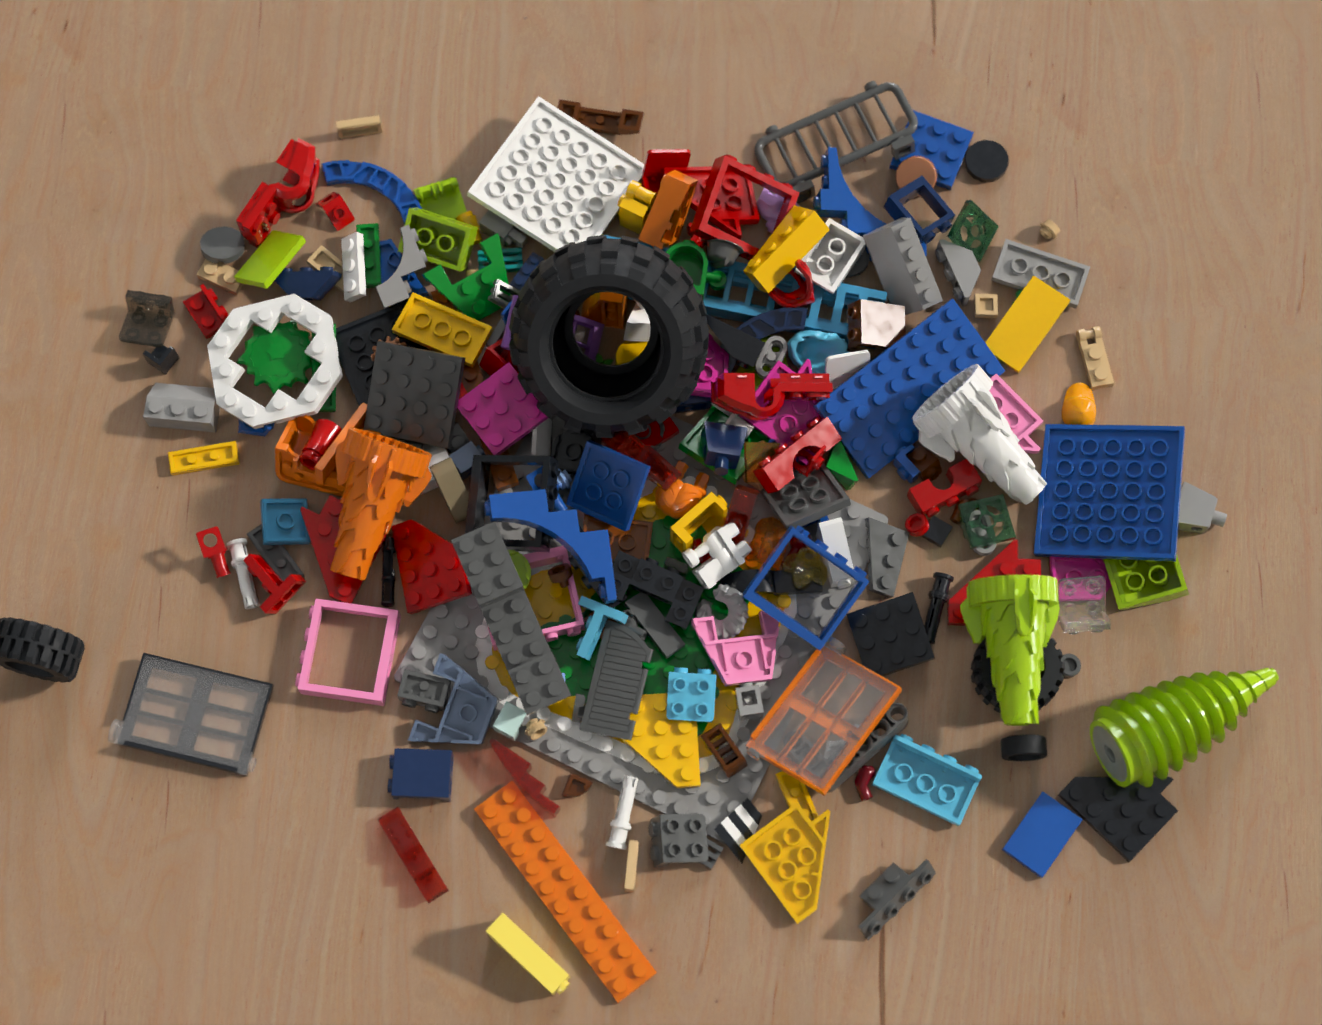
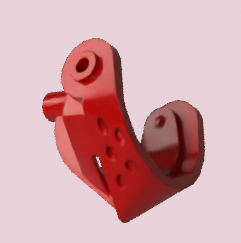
M800 259L795 261V265L804 275L805 282L798 273L794 272V269L788 273L795 278L800 288L790 293H784L775 286L768 293L781 306L795 308L814 303L815 301L812 274L807 264Z

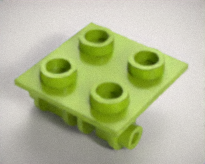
M455 177L413 189L423 210L451 219H456L458 215L467 212L457 178Z

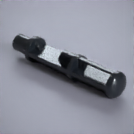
M385 537V546L382 548L381 605L383 607H393L395 605L393 553L396 552V548H394V538Z

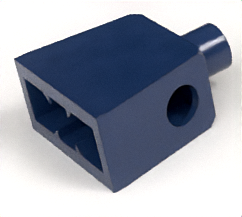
M704 421L701 432L703 460L706 465L715 466V474L724 476L728 474V468H737L748 430L747 427Z

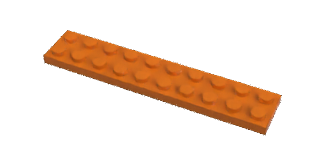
M513 780L474 808L480 819L617 1003H620L657 974Z

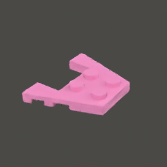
M760 611L758 613L762 635L721 640L717 638L714 616L693 618L691 620L692 626L724 686L766 682L772 679L779 622L766 612Z

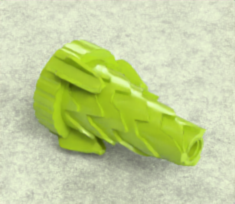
M1002 575L969 581L968 587H966L967 598L960 605V609L973 644H981L986 637L987 658H991V679L993 686L996 688V696L1000 704L1003 724L1007 726L1039 724L1038 696L1041 690L1040 671H1044L1043 647H1047L1059 615L1058 580L1055 577L1044 575Z

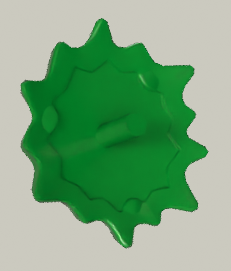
M293 320L287 323L279 322L272 333L260 326L253 325V336L245 341V351L236 363L245 365L247 367V374L255 376L254 386L265 383L270 387L272 393L275 394L283 386L291 388L297 381L308 384L305 371L312 367L311 357L306 355L304 351L311 343L309 340L310 333L299 330L297 323Z

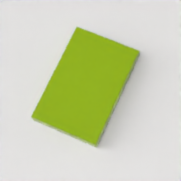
M272 230L234 276L235 280L238 283L269 288L305 244L306 240L301 235Z

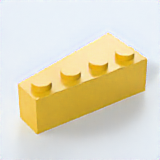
M794 205L757 254L748 262L743 272L758 290L769 293L796 266L795 261L797 259L801 260L830 229L815 210Z

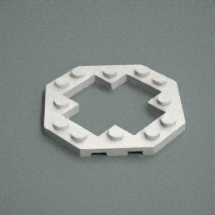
M296 294L233 309L207 345L216 404L254 429L262 428L264 425L275 422L278 424L294 420L295 417L317 414L343 377L339 364V353L334 336L332 317ZM285 315L316 334L304 352L321 363V365L297 400L278 389L267 406L263 407L233 388L245 369L228 358L253 323L272 333Z

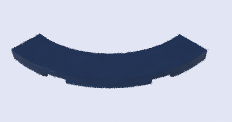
M795 307L771 310L749 319L737 329L759 340L777 332L789 330L804 331L808 308ZM722 344L720 347L724 348L729 354L728 373H732L737 359L733 358Z

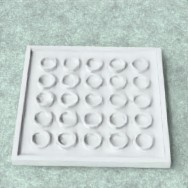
M538 96L469 189L467 196L555 252L570 242H575L576 244L586 241L587 237L602 235L618 213V201L622 194H626L632 180L637 182L641 180L644 164Z

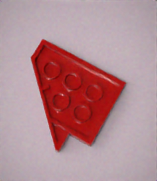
M712 166L663 167L662 176L676 170L698 180L690 204V208L697 211ZM726 169L709 221L727 234L740 240L742 237L740 225L758 224L760 217L752 181Z
M329 495L320 514L301 507L300 511L329 597L339 602L352 604L364 580L348 577L330 570L337 549L333 546L339 531L338 519L343 503H340V499ZM388 534L384 535L381 544H379L378 549L374 553L370 568L373 565L385 541V537H387Z
M412 519L391 526L407 613L415 614L472 594L471 585L451 542Z
M1013 540L970 581L1002 575H1041V559L1018 558V540ZM968 583L948 601L947 625L966 626L960 605L967 598L966 587H968Z

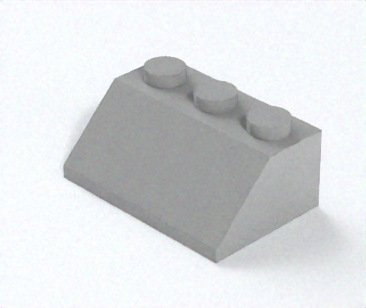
M155 383L147 395L143 418L152 427L216 433L220 407L216 404L214 388Z

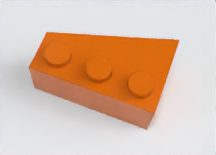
M676 170L663 176L659 192L638 238L640 241L653 247L656 246L661 250L679 241L698 180Z
M614 292L596 293L583 302L581 316L600 322L606 327L623 329L628 306L627 296Z

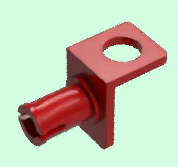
M215 526L197 532L196 537L203 557L211 559L216 577L219 578L231 574L224 556L228 548L224 545L219 527ZM209 533L217 537V544L213 547L206 546L203 541L205 535Z

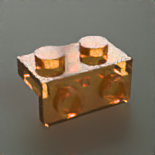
M767 517L761 518L755 526L754 537L749 543L752 551L745 557V560L764 564L787 531L778 519ZM788 544L770 568L771 570H779Z

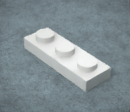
M359 232L341 239L344 300L348 302H353L366 296L363 234Z

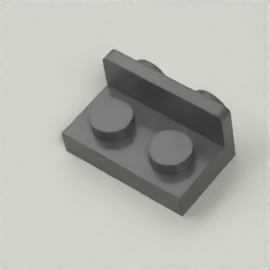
M405 669L397 697L402 701V705L415 708L416 705L425 707L424 710L432 713H438L439 710L445 711V702L451 681Z

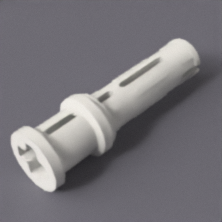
M234 539L226 544L232 556L231 566L236 569L245 609H254L259 607L260 604L252 574L248 571V566L243 561L248 556L246 548L247 539Z
M623 776L615 819L610 822L612 829L609 841L606 842L605 846L622 850L627 849L625 845L627 833L631 830L629 819L639 778Z

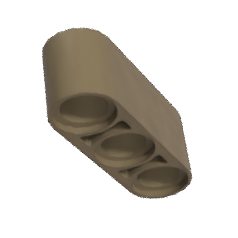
M449 457L429 468L455 523L458 524L466 520L469 494L453 460Z

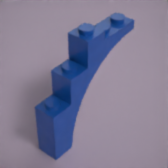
M828 147L825 154L821 155L820 164L821 168H824V176L821 178L822 189L813 198V209L822 218H841L840 224L861 237L886 225L885 222L877 219L867 211L854 197L842 175L837 147ZM923 242L921 246L925 256H927V244Z

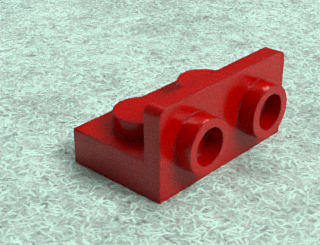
M202 284L200 285L201 291L184 300L183 304L207 340L216 334L228 317V313L223 305L218 307L215 301L218 298L212 288L207 290L205 285Z

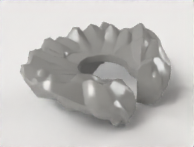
M719 584L717 589H713V595L716 600L727 605L728 615L723 620H718L714 617L718 640L734 638L741 630H744V625L747 622V618H749L748 605L743 599V594L737 589L731 588L727 584ZM702 599L696 606L695 618L713 616L711 609L713 604Z

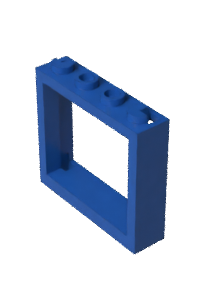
M799 525L797 528L790 526L742 594L745 599L818 650H821L870 581L865 578L867 573L858 566H855L854 569L846 564L848 560L841 554L836 552L833 555L828 552L829 546L821 540L817 539L814 542L807 536L810 533ZM793 536L857 580L819 635L813 633L755 592V589Z

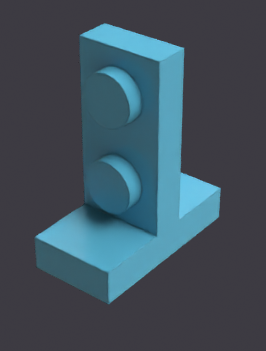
M581 596L578 604L585 609L593 611L594 614L593 616L590 615L586 622L585 628L587 631L584 638L581 637L577 643L576 650L578 652L576 655L590 661L606 620L610 618L625 625L628 615Z

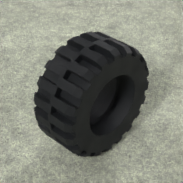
M11 617L0 618V666L20 674L53 682L69 683L76 678L85 649L84 642L79 637L73 636V634L64 632L61 629L34 621Z
M985 637L976 649L971 662V670H973L971 680L972 683H976L975 691L977 695L982 694L984 697L983 702L987 706L991 703L995 706L993 710L1000 713L996 688L993 686L991 679V658H987ZM1053 638L1049 640L1047 647H1043L1044 671H1040L1041 690L1038 696V711L1043 706H1046L1056 695L1064 678L1062 672L1065 670V662H1061L1063 654L1061 649L1056 650L1055 645L1057 642Z

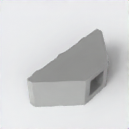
M944 239L939 240L935 250L937 260L943 263L945 277L947 281H951L954 287L953 294L957 301L960 300L962 307L966 306L981 272L973 251Z

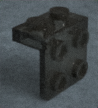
M127 290L125 299L128 313L119 334L120 341L162 347L175 315L172 297Z

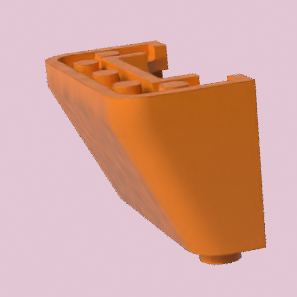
M303 415L288 421L275 447V472L277 477L286 483L342 496L345 486L337 483L336 467L325 482L320 483L316 481L315 471L302 465L299 460L302 450L315 425L313 418ZM365 430V431H369V432H373V433H376V434H380V435H381L380 432H376V431H372V430Z

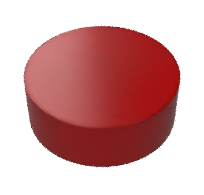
M914 513L906 519L905 528L911 536L919 537L928 531L929 522L925 515Z

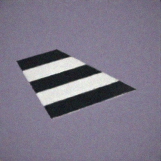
M748 798L714 829L741 864L746 854L740 847V844L755 834L762 818L760 812Z

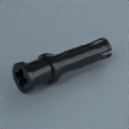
M941 572L933 574L935 580L932 591H929L928 594L931 600L924 626L930 644H935L943 606L949 600L948 591L950 583L954 580L953 576Z

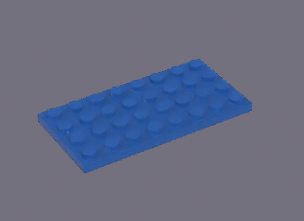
M950 299L830 393V398L820 400L813 407L821 418H829L842 438L841 442L844 449L865 478L869 479L896 457L894 454L901 447L905 446L907 448L919 440V430L914 425L912 417L919 407L941 386L964 369L978 364L989 378L995 374L1000 376L1005 372V369L956 301Z

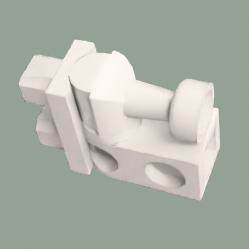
M735 523L716 526L709 533L705 534L703 543L696 549L688 548L682 553L683 558L691 568L699 564L700 557L707 553L710 554L711 558L692 570L701 586L705 589L712 588L717 584V581L746 562L744 558L752 551L745 540H742L737 545L731 540L740 533Z

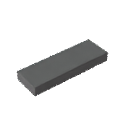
M262 524L247 533V536L261 556L282 581L290 574L305 577L283 545H263Z
M640 592L625 602L624 606L633 611L637 623L642 629L647 631V636L665 659L685 647L683 640L673 627L665 622L666 618L647 594Z

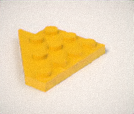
M668 693L643 694L638 714L631 713L629 719L636 721L631 741L622 740L676 788L700 787L697 721L668 719L666 716Z
M798 802L740 844V847L797 924L817 910L830 820V811L827 809L811 821Z

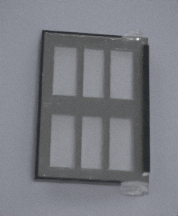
M143 653L123 720L114 719L110 727L108 741L248 776V772H253L256 766L257 758H254L253 755L274 685Z

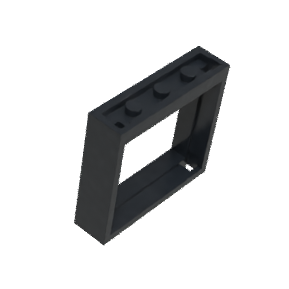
M473 455L465 534L484 526V502H487L491 465L543 466L540 490L546 489L548 511L555 512L554 503L558 496L556 484L557 477L560 475L558 460L551 456ZM537 529L535 540L503 539L507 550L549 552L550 541L553 540L551 536Z

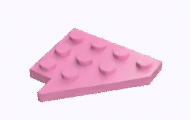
M995 374L990 378L993 381V385L989 392L994 397L998 409L1008 421L1013 433L1020 440L1018 444L1026 453H1039L1041 448L1029 435L1043 423V420Z

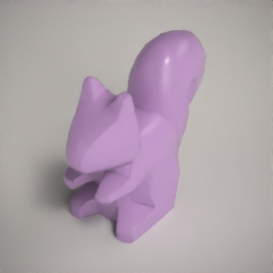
M764 188L756 203L761 217L767 220L766 227L768 231L772 233L784 197L772 194L768 189Z

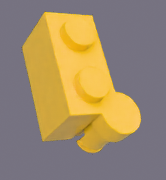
M632 180L626 190V194H622L618 201V216L621 226L640 235L656 198V192H652L642 187L641 183Z

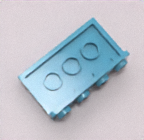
M895 735L872 786L959 827L981 781L982 775L978 773L979 770L970 765L964 767L956 763L957 760L949 755L941 756L934 753L935 749L928 745L922 744L920 746L913 743L914 740L907 735Z

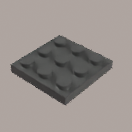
M824 463L818 470L814 469L808 477L799 471H794V479L777 492L768 494L764 488L760 490L762 496L786 530L790 526L797 528L799 525L802 527L851 505L850 498Z

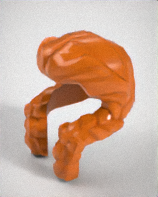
M680 460L671 472L664 474V478L655 493V503L658 509L674 519L682 518L699 503L702 497L706 496L707 484L710 478L706 473L700 472L696 477L694 486L683 483L681 480L689 466Z

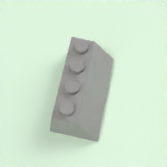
M901 217L863 235L883 289L887 292L889 304L905 306V315L924 310L943 301L911 218Z

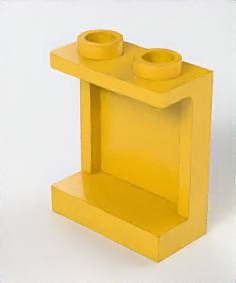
M710 492L670 527V541L681 553L688 548L692 549L693 537L691 534L711 516H715L722 524L726 522L728 509L726 501L720 495L716 496L713 492Z

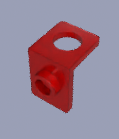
M332 192L316 203L318 207L325 211L337 231L355 220L341 195L336 192Z
M823 445L815 456L801 449L795 458L803 456L807 459L808 464L805 466L799 465L794 458L793 468L808 477L814 469L818 470L825 460L823 454L827 447Z

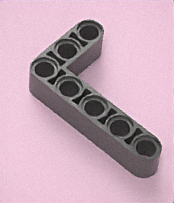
M893 703L863 743L868 746V749L857 751L851 759L850 765L845 767L827 793L836 790L886 746L895 735H898L908 725V711L903 704ZM897 713L904 716L901 720L891 718ZM877 729H884L886 731L882 736L874 734ZM795 731L785 736L784 747L787 746L796 734ZM804 736L798 741L801 746L797 749H792L788 754V757L798 766L801 765L814 747ZM847 743L828 760L818 752L813 758L817 760L816 764L807 766L805 770L822 779Z

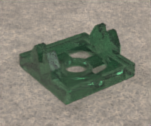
M966 200L947 237L952 243L973 251L977 262H980L999 226L972 200ZM967 217L973 218L972 223L967 219ZM962 225L967 229L968 236L965 241L961 236ZM973 225H976L978 228L977 237L972 235L971 229ZM974 240L981 242L978 247L971 248Z
M1003 494L958 505L961 516L960 527L961 529L963 528V537L968 540L970 550L1016 538ZM987 506L996 508L999 514L994 515L989 512ZM979 507L981 513L979 518L969 521L971 513ZM984 515L991 516L994 521L993 525L990 527L984 526L981 523V517ZM1002 522V531L995 536L993 528L996 523ZM980 527L986 530L988 538L978 536L972 531V528Z

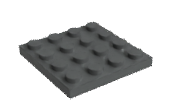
M377 341L363 430L380 432L381 435L451 448L465 358Z

